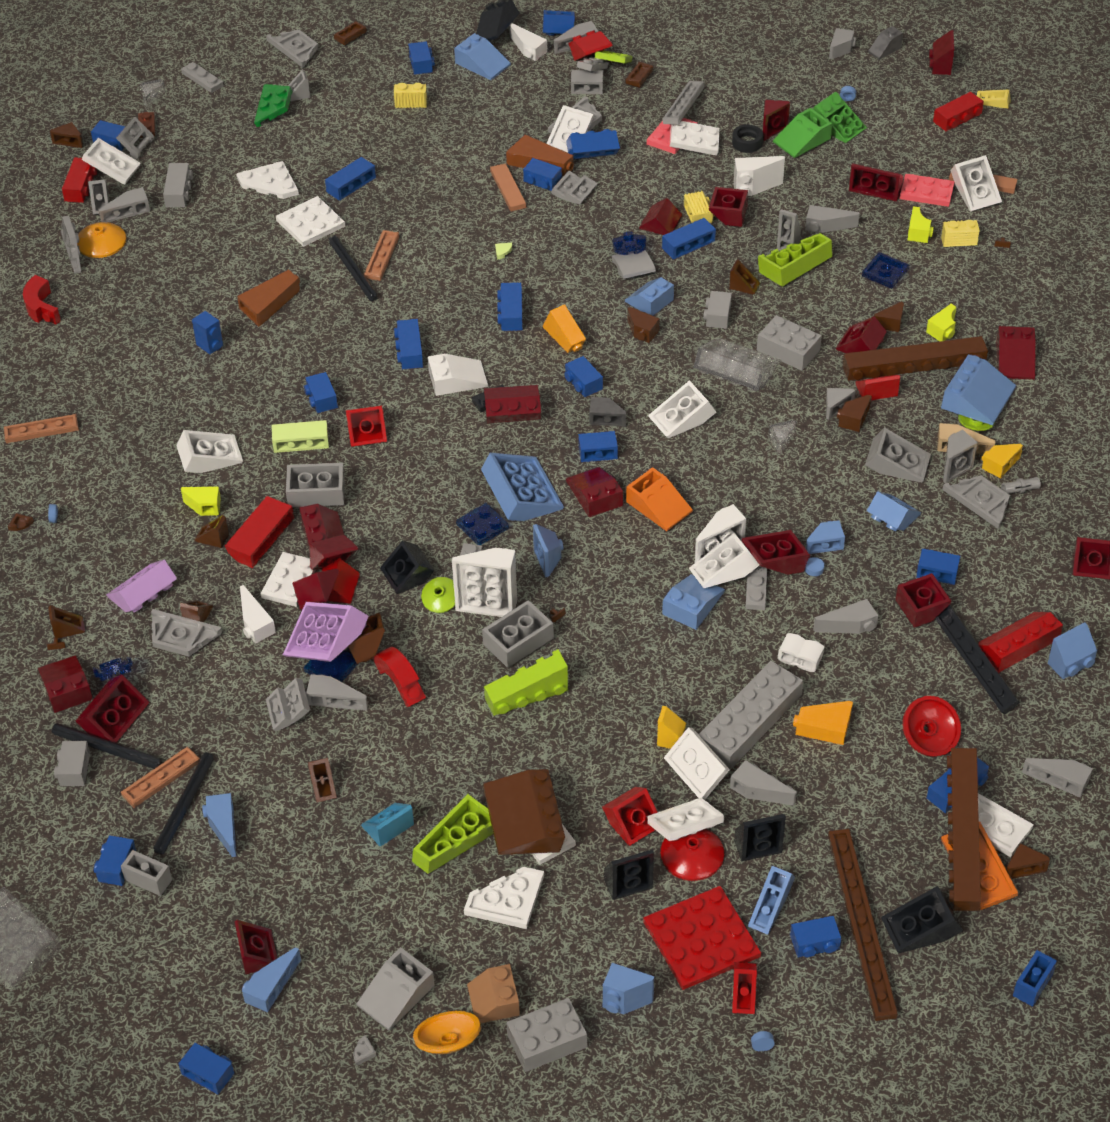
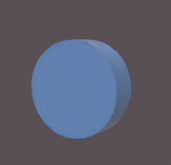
M851 86L843 87L840 91V97L844 101H853L856 98L855 88Z
M49 504V523H56L58 506L56 504Z
M816 557L809 558L805 572L810 576L821 575L824 571V562Z
M767 1031L757 1032L751 1037L752 1048L755 1051L770 1050L775 1044L773 1035Z

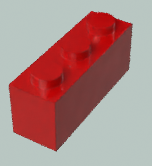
M969 92L936 108L933 122L944 131H948L982 114L984 101L972 92Z
M74 157L62 187L64 201L84 203L86 196L88 197L89 195L88 181H93L94 175L97 174V168L83 161L82 158Z

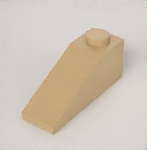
M939 424L937 451L946 452L948 437L962 429L978 442L976 454L983 455L995 446V440L958 424Z

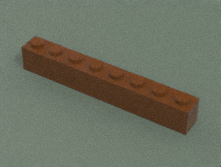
M979 336L844 354L843 369L848 381L960 367L968 354L987 360L988 349L983 337Z
M951 748V756H947V769H951V774H947V787H951V793L947 794V804L952 806V812H948V825H952V831H948V844H952L953 850L948 851V861L953 863V870H949V883H953V889H949V902L954 903V911H980L977 748Z

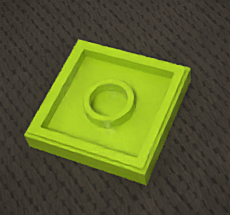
M605 50L595 52V58L620 63L632 62V55Z

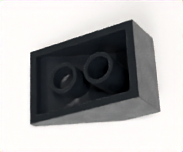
M498 0L496 3H488L481 13L476 34L488 41L497 39L520 14L512 0Z
M785 814L743 822L735 829L734 842L741 862L782 853L786 821Z
M653 849L611 861L604 868V881L612 900L653 889Z
M938 886L881 917L898 954L944 942L963 932L946 895Z

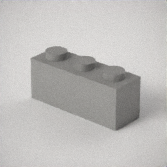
M169 163L163 193L165 207H185L186 201H189L188 190H191L190 180L193 179V171L190 170L189 163Z

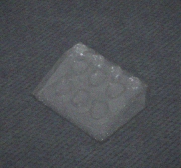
M717 337L698 348L693 368L699 369V372L703 374L710 373L715 375L717 379L729 380L734 385L746 386L750 391H759L765 387L781 363V359Z
M2 887L0 889V983L12 992L63 950L58 936L5 887Z

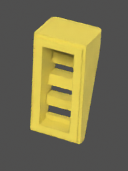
M1009 90L977 92V97L984 101L983 105L1009 109L1011 101Z

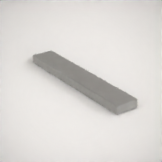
M689 81L663 117V124L679 125L704 89L703 81Z

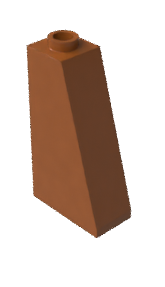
M524 135L506 151L507 164L524 168L532 158L561 167L562 176L568 171H572L574 167L573 155L527 135Z
M288 269L238 295L239 309L258 327L261 326L300 291L299 277Z

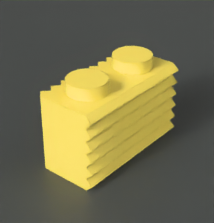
M395 84V107L426 108V84Z
M703 191L684 195V208L691 223L705 218L709 223L713 222L715 215L709 211L710 200Z
M976 220L943 222L941 235L943 247L977 245L979 226Z

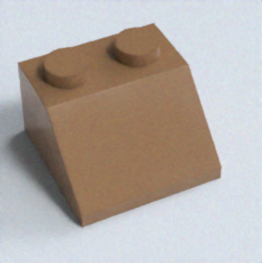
M510 964L488 968L467 984L473 1014L478 1017L480 1023L520 1015L519 1000Z

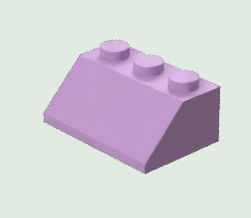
M164 559L149 564L106 595L125 612L133 611L134 613L143 607L142 603L146 600L150 602L158 597L157 593L160 590L166 591L172 587V582L177 578Z

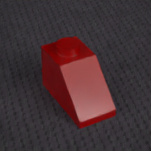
M734 962L732 1013L755 1014L757 966L754 963Z

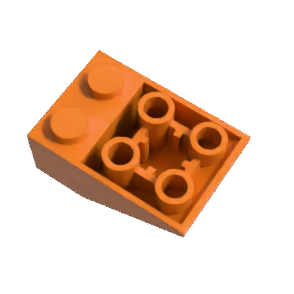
M653 467L626 487V502L665 531L671 529L693 512V509L667 477Z

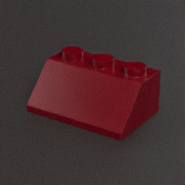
M852 163L849 191L897 202L903 184V176L901 174Z
M538 385L484 388L487 423L541 420Z
M320 504L299 507L309 552L310 543L344 535L338 512Z
M119 675L108 681L75 721L88 734L117 743L150 702L123 675Z

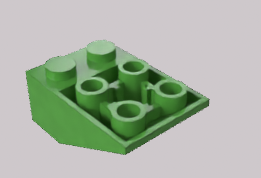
M834 92L813 108V110L832 123L831 135L844 143H847L867 128L837 92Z
M809 108L799 113L778 134L773 142L793 158H796L830 140L832 123L812 108Z

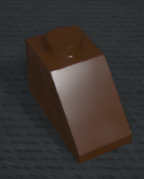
M628 307L627 321L634 338L650 343L659 332L660 318Z
M866 395L845 402L843 408H839L837 413V419H839L838 426L860 432L869 412L872 396Z

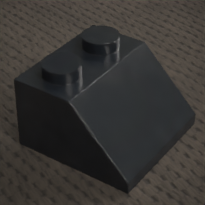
M403 540L380 567L396 594L424 584L435 571L418 545Z

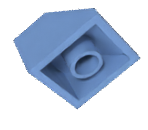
M662 277L647 282L626 298L625 302L653 316L674 300V285Z
M877 491L867 509L872 514L871 518L878 522L883 520L887 523L886 527L893 531H897V529L904 531L921 514L920 511L895 496Z
M1085 622L1053 639L1048 664L1062 679L1068 676L1072 677L1083 668H1089L1095 663L1097 649L1088 625Z
M614 963L611 964L603 983V1008H606L611 1013L626 1014L653 1002L654 976Z

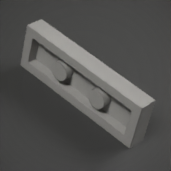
M584 58V60L578 61L577 68L588 71L602 70L608 68L609 62L598 58Z
M194 62L181 68L182 74L211 93L224 86L223 81Z
M760 565L747 575L746 609L765 610L767 568Z

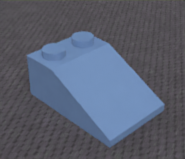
M475 33L454 48L456 64L489 80L495 78L511 65L487 39Z
M691 574L673 586L665 596L662 614L697 630L723 595L725 589L716 585L703 588L696 577Z

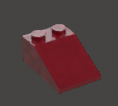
M999 326L996 339L998 371L1005 377L1035 380V328Z
M600 467L566 478L567 484L589 518L623 506V490L616 479Z
M792 530L742 538V542L761 567L787 575L804 572L810 554Z
M76 655L38 668L54 713L93 700L88 681Z

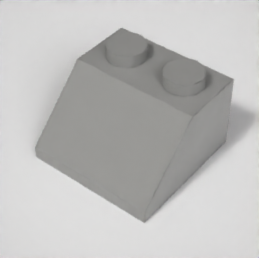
M963 429L948 437L944 462V483H948L974 466L978 442Z

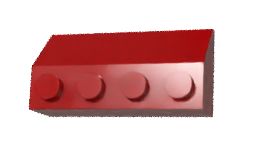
M1033 612L981 640L978 644L998 672H1001L1052 644L1053 639L1061 635L1063 624L1051 612Z

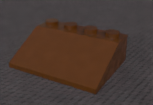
M548 769L526 770L483 784L498 855L560 852L565 840V834Z

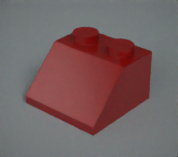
M595 30L587 32L585 37L581 35L573 37V41L568 43L574 61L613 46L601 31L595 33Z
M382 406L345 410L351 447L387 442Z
M634 787L602 806L610 825L629 846L655 831L648 824L647 816L658 812L646 788Z

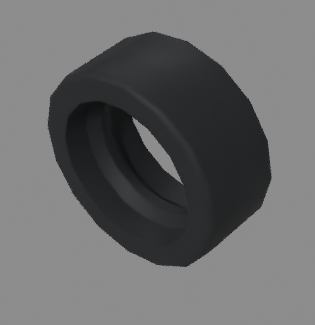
M745 124L734 129L732 145L736 150L743 153H753L762 147L763 132L759 127ZM744 136H749L755 139L751 141H746L740 138Z

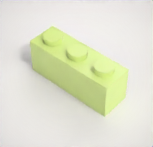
M327 421L272 425L274 453L329 448Z

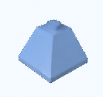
M535 524L533 525L534 552L545 577H548L561 559V550L564 549L561 539L557 538L555 532Z

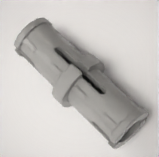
M1038 477L1030 479L1019 478L1013 482L1002 483L1001 489L1008 494L1014 492L1024 493L1026 490L1039 489L1041 482Z

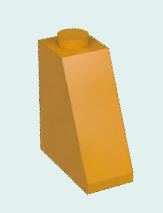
M565 304L551 310L543 324V328L567 353L581 350L586 338Z
M844 701L801 707L799 715L795 714L793 726L796 727L795 735L844 745L853 702Z

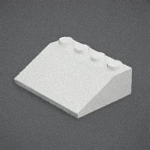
M492 548L452 558L456 611L503 617L516 608L515 550Z

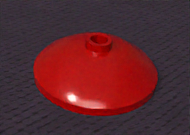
M923 696L914 700L907 707L903 716V731L908 743L917 752L929 757H939L949 753L951 748H955L961 735V723L957 712L946 700L936 696ZM924 726L928 728V732L924 730Z
M703 829L695 834H689L674 841H669L665 838L661 845V860L665 868L672 875L680 879L689 881L703 880L714 875L722 866L724 847L716 834L708 829Z

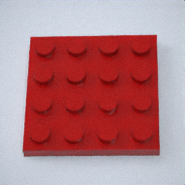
M721 886L643 917L646 928L682 990L734 969V962L748 963L761 957V951Z

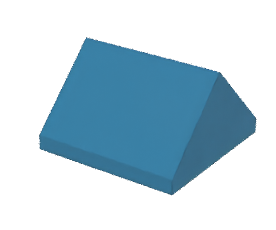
M394 803L362 823L361 826L381 847L414 825L413 810L410 804Z

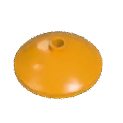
M109 222L93 223L78 233L79 243H77V246H79L80 253L92 258L108 257L124 247L126 234L116 224Z
M449 1011L424 1020L415 1029L413 1038L415 1045L425 1052L450 1054L470 1045L479 1035L481 1025L478 1017L472 1013Z

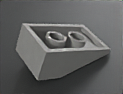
M884 427L873 438L865 466L879 474L922 483L931 454Z

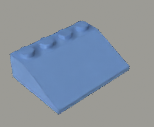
M968 354L945 389L941 409L993 425L1015 390L1016 385L985 359Z
M489 453L481 470L508 520L525 521L564 508L536 457Z

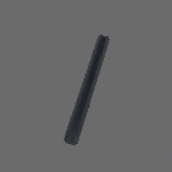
M330 237V245L371 302L377 300L378 294L338 237Z
M58 723L54 724L52 728V733L56 736L71 741H87L89 747L153 769L162 764V760L158 757Z
M203 753L153 847L155 853L160 855L165 853L214 760L213 754Z

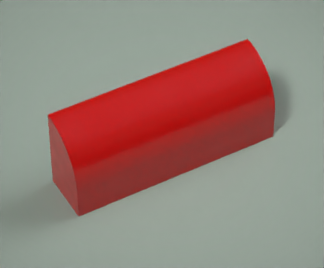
M266 496L225 545L230 556L237 562L253 568L294 519L292 506Z

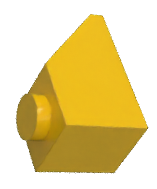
M1023 445L993 446L982 456V469L1001 479L1021 458Z
M662 706L658 719L657 746L671 749L686 731V722L667 706Z

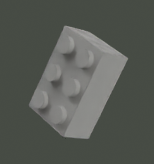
M776 315L758 334L757 351L803 371L820 351L822 335Z
M343 463L287 465L286 497L289 505L292 507H304L313 504H320L322 506L344 505L345 475Z
M528 600L482 629L483 645L509 668L554 638L553 622Z
M569 998L507 1022V1036L525 1072L587 1048V1033Z

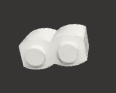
M787 633L779 649L778 660L809 672H815L822 659L825 646L817 641L805 640L798 634Z

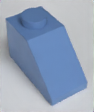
M828 521L819 524L807 539L806 550L809 554L844 549L845 535L840 521Z

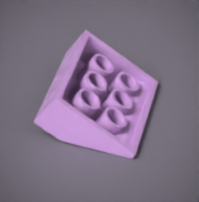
M306 602L283 655L286 657L331 662L361 635L369 616L351 605Z

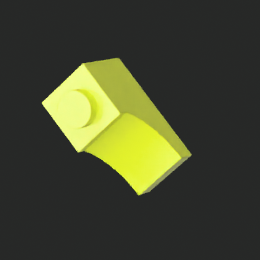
M913 206L908 241L928 243V238L933 235L934 227H930L931 220L926 219L921 214L920 207Z
M950 304L931 317L927 323L926 333L938 341L951 339L955 334L956 322L953 320L955 319L956 306Z

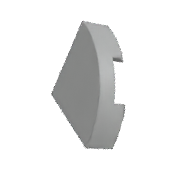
M366 1035L359 1039L353 1056L356 1066L376 1056V1051Z

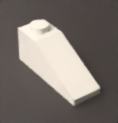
M513 23L509 25L510 38L524 56L536 61L547 53L546 39Z
M244 585L240 586L245 626L243 632L248 639L251 638L256 644L276 633L274 621Z

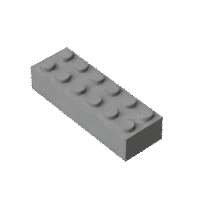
M770 661L699 733V736L731 770L802 695L803 680Z

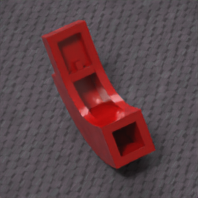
M34 275L23 289L26 311L38 323L44 319L57 325L61 321L58 308L43 302L51 293L49 281Z
M388 647L372 657L379 673H386L392 679L406 707H410L426 698L418 682V675L407 658L398 649Z

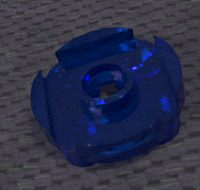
M630 231L624 232L623 236L612 239L614 252L620 255H628V252L634 251V254H638L646 249V236L636 235Z
M128 656L126 657L127 661L117 658L99 665L100 669L96 667L92 669L94 676L99 677L103 681L112 678V674L120 672V674L132 671V658Z

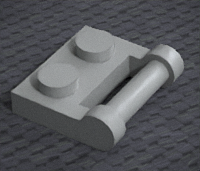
M134 117L116 139L130 152L132 158L138 159L141 155L140 152L148 143L154 140V135ZM143 135L144 139L135 147L133 144Z

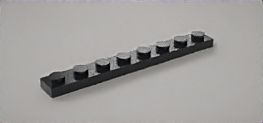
M949 604L935 618L1001 713L1007 714L1020 701Z

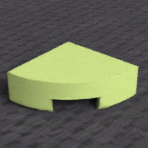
M512 242L495 244L497 260L505 258V255L511 253Z

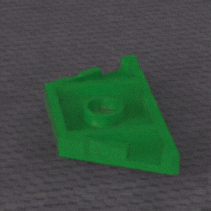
M264 84L254 121L256 127H260V123L263 120L269 118L271 121L278 115L288 111L293 92L290 86Z

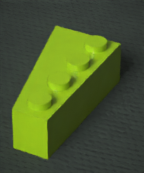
M819 233L802 239L799 244L786 245V249L780 251L775 249L767 256L764 254L759 255V272L780 286H784L831 258L832 240Z
M559 649L553 651V655L546 659L543 657L537 659L536 664L529 668L523 666L517 669L518 671L511 677L507 674L484 686L485 700L493 716L505 714L512 709L522 708L527 704L543 701L548 697L561 695L568 691V666Z
M467 794L413 849L412 862L429 874L491 836L493 829L488 808Z

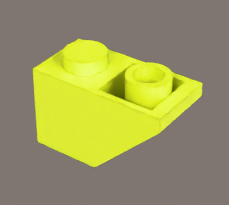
M181 487L183 502L200 516L219 515L221 502L219 487Z

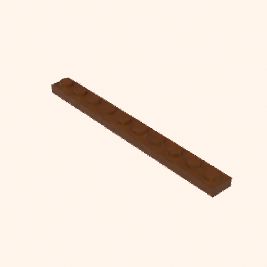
M850 830L828 831V839L874 1020L896 1019L898 1013Z

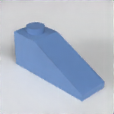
M231 793L206 796V805H202L203 817L208 818L209 826L230 855L236 857L234 810Z
M771 866L748 927L767 935L769 934L795 879L792 873Z
M293 948L254 973L250 980L244 983L242 993L245 1003L266 1012L270 1010L301 961L298 948Z

